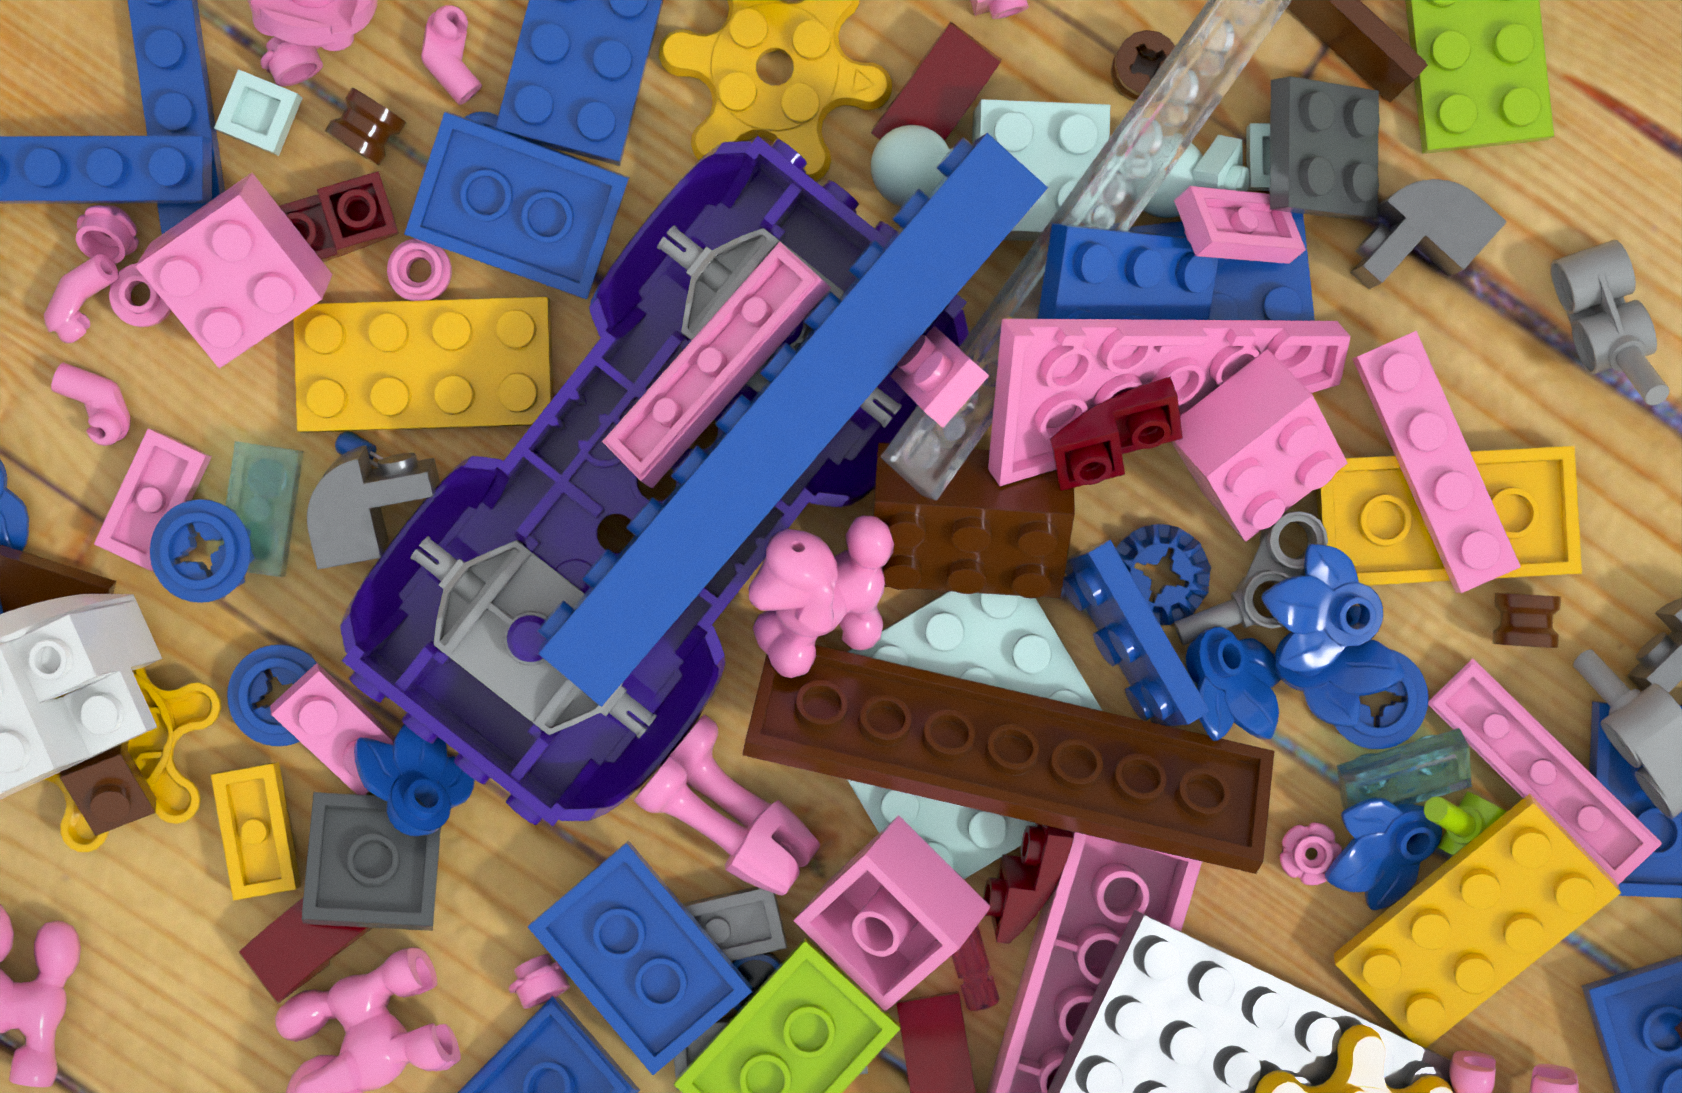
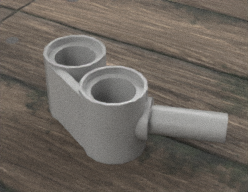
M1611 240L1553 260L1551 263L1552 282L1558 299L1566 310L1572 327L1574 345L1585 369L1593 375L1611 368L1616 371H1623L1648 405L1662 403L1669 395V387L1646 358V356L1654 354L1657 350V338L1653 322L1646 308L1639 300H1632L1627 303L1624 300V296L1633 294L1635 291L1636 281L1632 263L1623 245L1618 240Z
M1301 511L1283 513L1282 517L1274 525L1263 529L1260 536V545L1247 575L1240 581L1236 591L1231 593V600L1174 622L1182 645L1191 643L1202 631L1213 627L1227 629L1240 623L1244 628L1252 625L1272 629L1284 627L1272 615L1263 617L1257 612L1253 604L1254 591L1265 581H1272L1277 584L1288 578L1305 575L1304 562L1307 548L1297 558H1289L1282 552L1279 546V535L1284 526L1294 522L1302 526L1307 533V546L1309 544L1327 545V532L1321 521L1310 513Z
M1592 649L1584 651L1575 659L1573 667L1611 707L1609 716L1601 721L1603 731L1616 750L1629 764L1635 768L1641 767L1634 774L1640 787L1665 816L1673 819L1682 812L1681 707L1657 683L1651 684L1642 692L1639 689L1630 690Z

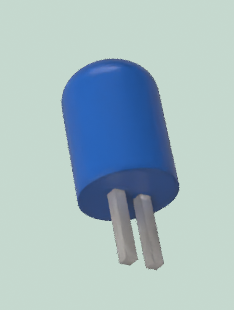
M343 432L336 439L335 449L340 455L354 448L366 445L370 463L373 466L379 468L378 463L372 461L374 457L378 460L383 459V457L376 454L377 448L374 444L353 432Z

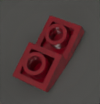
M950 21L913 70L910 79L874 125L871 134L881 140L883 136L895 128L905 125H919L936 132L945 141L988 82L1002 59Z
M379 171L317 189V195L279 206L322 262L346 255L399 234Z
M1171 376L1125 391L1098 404L1068 423L1050 438L1061 491L1083 485H1093L1106 479L1125 475L1122 454L1141 449H1151L1164 443L1183 439L1178 395Z
M1038 823L1035 826L1027 825L1022 837L1021 857L1002 854L997 878L989 877L987 879L983 899L991 906L985 916H991L996 943L1010 944L1024 931L1044 906L1067 862L1074 840L1072 831Z
M302 898L239 951V955L278 1004L327 968L333 957L372 928L303 924L301 920Z
M959 991L897 1001L910 1093H976Z

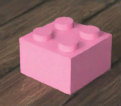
M250 173L153 240L135 266L218 368H221L322 300L333 275L253 173Z
M1268 349L1181 415L1183 439L1172 441L1173 446L1203 495L1245 542L1259 531L1274 525L1286 510L1312 490L1326 485L1338 470L1348 464L1313 395Z
M898 815L823 885L793 921L886 1012L961 948L991 906Z

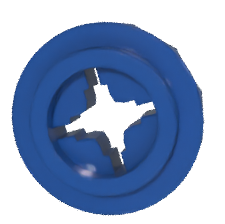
M201 499L183 502L170 509L160 519L154 529L150 543V560L153 571L163 587L180 599L197 603L225 599L226 595L245 583V574L249 564L255 558L251 551L249 538L252 531L236 515V510L218 502ZM197 533H200L204 541L216 540L224 541L225 543L218 547V551L210 555L212 562L211 570H208L204 562L184 561L181 563L180 559L189 556V552L197 547L195 539Z
M1165 524L1144 526L1127 535L1116 548L1160 625H1171L1175 621L1193 615L1209 593L1211 565L1201 543L1179 527ZM1169 548L1172 550L1169 556L1171 560L1169 570L1178 575V579L1185 581L1184 587L1177 584L1174 586L1163 585L1160 592L1155 593L1151 602L1149 601L1152 593L1150 590L1151 579L1143 575V571L1134 568L1136 563L1141 565H1157L1162 556H1166Z
M287 644L270 645L251 652L240 661L231 675L227 700L234 722L245 735L256 742L269 746H288L300 742L271 715L270 706L264 705L258 708L256 703L265 699L264 696L272 691L270 680L273 678L269 669L273 677H277L282 685L294 684L317 663L312 654Z
M1394 650L1391 651L1404 668L1405 675L1402 681L1385 691L1391 692V695L1401 696V701H1391V704L1381 705L1379 715H1376L1375 726L1370 707L1361 703L1360 717L1356 727L1333 725L1349 742L1368 749H1387L1397 746L1408 740L1419 729L1425 718L1428 708V689L1425 679L1419 668L1408 657Z

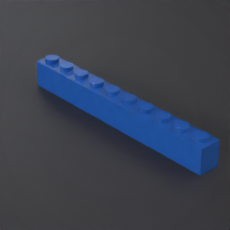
M988 133L976 139L972 145L964 137L955 144L936 167L945 175L928 196L920 189H917L892 218L900 228L883 247L876 240H873L848 269L856 277L855 281L840 298L831 291L828 292L804 320L812 331L795 350L787 343L781 346L760 371V374L768 380L751 401L741 394L728 407L715 424L724 433L707 452H704L697 445L671 474V477L679 485L661 504L652 497L627 525L626 528L635 536L618 556L607 549L583 576L582 580L590 588L573 608L563 600L539 627L537 632L545 640L539 646L538 654L599 706L602 707L1048 189L1042 181Z

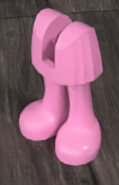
M703 714L633 801L647 812L666 813L678 818L722 847L730 855L725 863L726 871L758 888L777 895H785L800 874L799 867L808 865L818 851L820 843L803 822L779 800L773 804L766 802L739 785L719 767L712 754L718 737V727L716 722ZM687 784L718 804L744 827L727 819L703 802Z

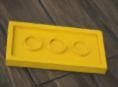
M548 297L314 304L294 318L297 432L531 426L553 399L551 303Z
M1575 446L1470 452L1521 566L1497 578L1582 574ZM1396 456L1345 458L1348 464L1338 470L1326 485L1316 489L1318 519L1327 532V545L1341 550L1352 560L1359 583L1365 585L1450 581Z
M1529 793L1334 953L1335 965L1413 1043L1427 1048L1621 894L1617 882Z

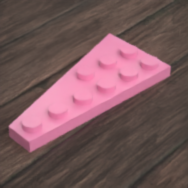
M1002 319L988 470L999 486L1056 470L1050 438L1084 412L1112 397L1170 376L1178 395L1181 416L1267 349L1310 393L1340 385L1351 336L1338 321Z

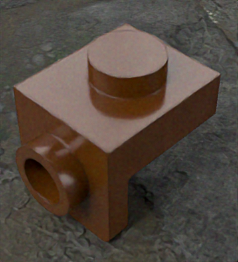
M129 741L60 772L62 783L95 836L156 813L157 798L128 751Z

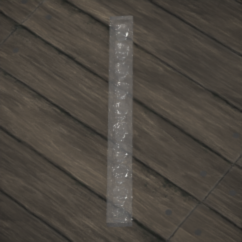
M1208 0L959 347L989 377L944 428L917 406L882 454L881 458L922 496L938 500L992 424L1002 319L1038 318L1052 223L1129 231L1292 0Z

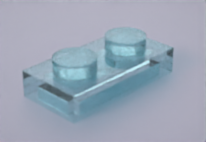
M235 441L226 507L236 510V515L252 531L249 538L251 551L255 558L249 564L247 570L249 573L286 577L304 451ZM224 541L220 542V546L225 544Z
M1460 728L1438 735L1424 736L1415 742L1379 753L1364 754L1352 761L1337 765L1341 805L1344 810L1366 799L1385 798L1395 806L1404 803L1416 804L1429 800L1432 797H1439L1472 787L1469 745Z

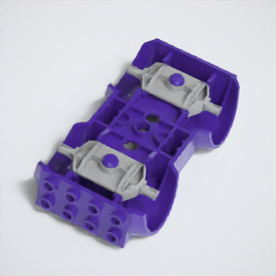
M759 136L752 143L750 141L723 142L709 151L680 179L622 250L591 299L589 310L597 332L601 337L600 340L504 461L495 458L471 456L457 465L437 485L434 496L423 501L385 549L382 557L372 567L352 598L340 624L343 644L347 653L342 662L354 670L349 680L373 700L381 703L387 697L404 709L407 713L401 720L410 730L429 743L433 744L437 738L446 742L459 753L454 759L455 764L484 785L492 778L511 793L506 803L521 817L534 825H538L542 818L551 826H554L558 820L589 821L598 818L622 804L651 777L697 721L722 678L725 667V655L712 624L765 559L766 548L770 538L777 532L788 529L809 502L823 506L845 507L851 506L863 499L875 489L878 443L915 445L933 422V419L891 377L898 368L896 364L602 707L538 654L539 646L545 640L537 632L542 623L563 600L573 608L590 588L582 578L606 551L599 543L597 537V530L601 521L612 514H622L632 520L649 501L639 490L638 478L602 442L779 242L831 287L828 292L831 291L840 298L856 279L848 269L873 240H876L884 247L897 232L883 221H879L875 228H873L859 217L855 210L859 203L854 197L831 180H828L823 187L820 186L803 169L807 165L806 160L778 138H776L771 146ZM956 294L922 335L926 336L935 326L968 355L970 335L965 314L962 310L967 301ZM806 317L714 419L716 422L741 394L751 401L768 380L760 374V371L783 344L787 343L795 350L812 331L804 322ZM718 428V434H717V437H716V440L714 441V443H715V442L718 440V438L724 433V432H723L721 429H719V428ZM712 445L706 449H703V451L707 452L712 447ZM688 448L671 467L673 471L693 449Z

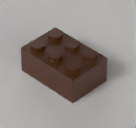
M878 443L872 516L878 517L888 525L894 542L891 557L881 567L885 577L884 587H891L897 590L921 589L952 591L961 594L982 593L1013 595L1024 598L1043 597L1061 599L1075 515L1074 488L1061 491L1056 470L999 486L988 470L990 450Z

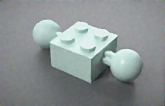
M981 99L973 111L972 144L976 139L988 133L1048 187L1004 240L1049 242L1052 223L1107 228L1108 194H1130L1132 200L1139 208L1156 217L1171 218L1180 216L1174 200L1189 186H1196L1193 179V170L1203 155L1190 141L1173 135H1162L1147 140L1135 150L1132 156L1109 155L1111 105ZM905 125L895 128L882 137L873 151L871 158L873 182L885 199L902 207L917 189H920L928 196L945 175L936 167L951 149L948 148L945 141L936 132L919 125Z

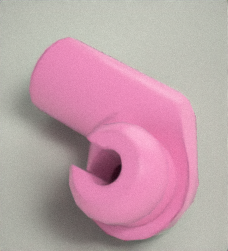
M444 5L439 7L428 18L425 26L421 58L424 66L458 105H462L476 95L481 89L482 84L462 62L468 27L467 16L459 7Z
M98 253L60 279L45 310L44 320L48 331H55L62 342L73 343L86 333V329L90 327L89 318L81 313L79 309L86 299L118 279V269L111 258L103 253Z
M61 363L53 376L51 390L84 403L89 417L88 423L91 426L86 430L89 438L96 444L103 446L113 445L116 441L122 440L130 428L131 417L117 383L67 363Z

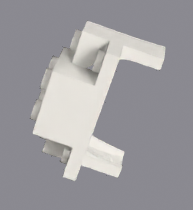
M134 594L72 595L31 604L0 614V799L157 728L132 670L148 666L161 660L162 657Z

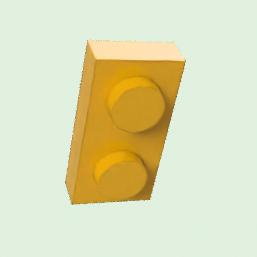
M279 762L211 774L233 901L296 890L301 887Z

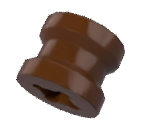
M1144 30L1132 34L1124 40L1112 61L1111 77L1113 85L1122 96L1130 101L1145 103L1156 100L1166 93L1178 74L1180 58L1176 46L1170 38L1157 31ZM1140 51H1142L1143 55H1145V56H1149V57H1151V58H1155V57H1157V58L1154 59V60H1150L1149 58L1142 57Z
M352 87L345 98L346 110L341 118L330 121L325 132L379 166L386 156L384 145L390 136L400 134L406 122L375 100Z
M1495 593V607L1501 612L1500 625L1493 631L1492 644L1558 648L1559 634L1553 629V615L1561 608V596Z

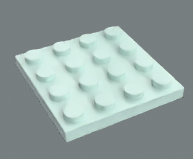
M948 591L882 630L881 639L872 648L866 650L850 649L847 651L853 654L1102 711L1036 598L982 593L961 594ZM848 780L879 833L899 815L963 879L1001 858L1002 854L1006 855L1021 846L1025 827L1027 825L1035 826L1036 824Z

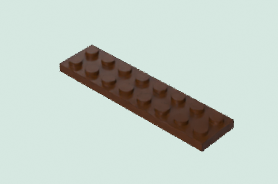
M815 645L816 658L809 671L805 675L788 678L781 676L773 668L769 656L766 654L745 739L743 756L1257 874L1263 863L1275 752L1273 750L1226 739L1213 741L1208 735L819 645Z

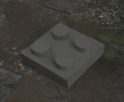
M1291 76L1271 80L1270 210L1351 220L1378 218L1379 91Z
M313 792L302 923L433 931L441 828L429 835L409 836L400 832L392 825L387 815V801L377 796ZM415 798L420 805L426 807L422 801Z

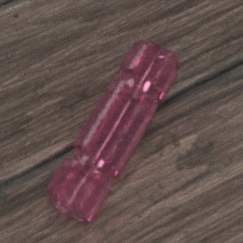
M977 925L961 948L952 955L958 979L963 978L964 981L960 987L966 1008L969 1011L988 1009L999 1002L994 978L987 974V971L991 968L979 926Z

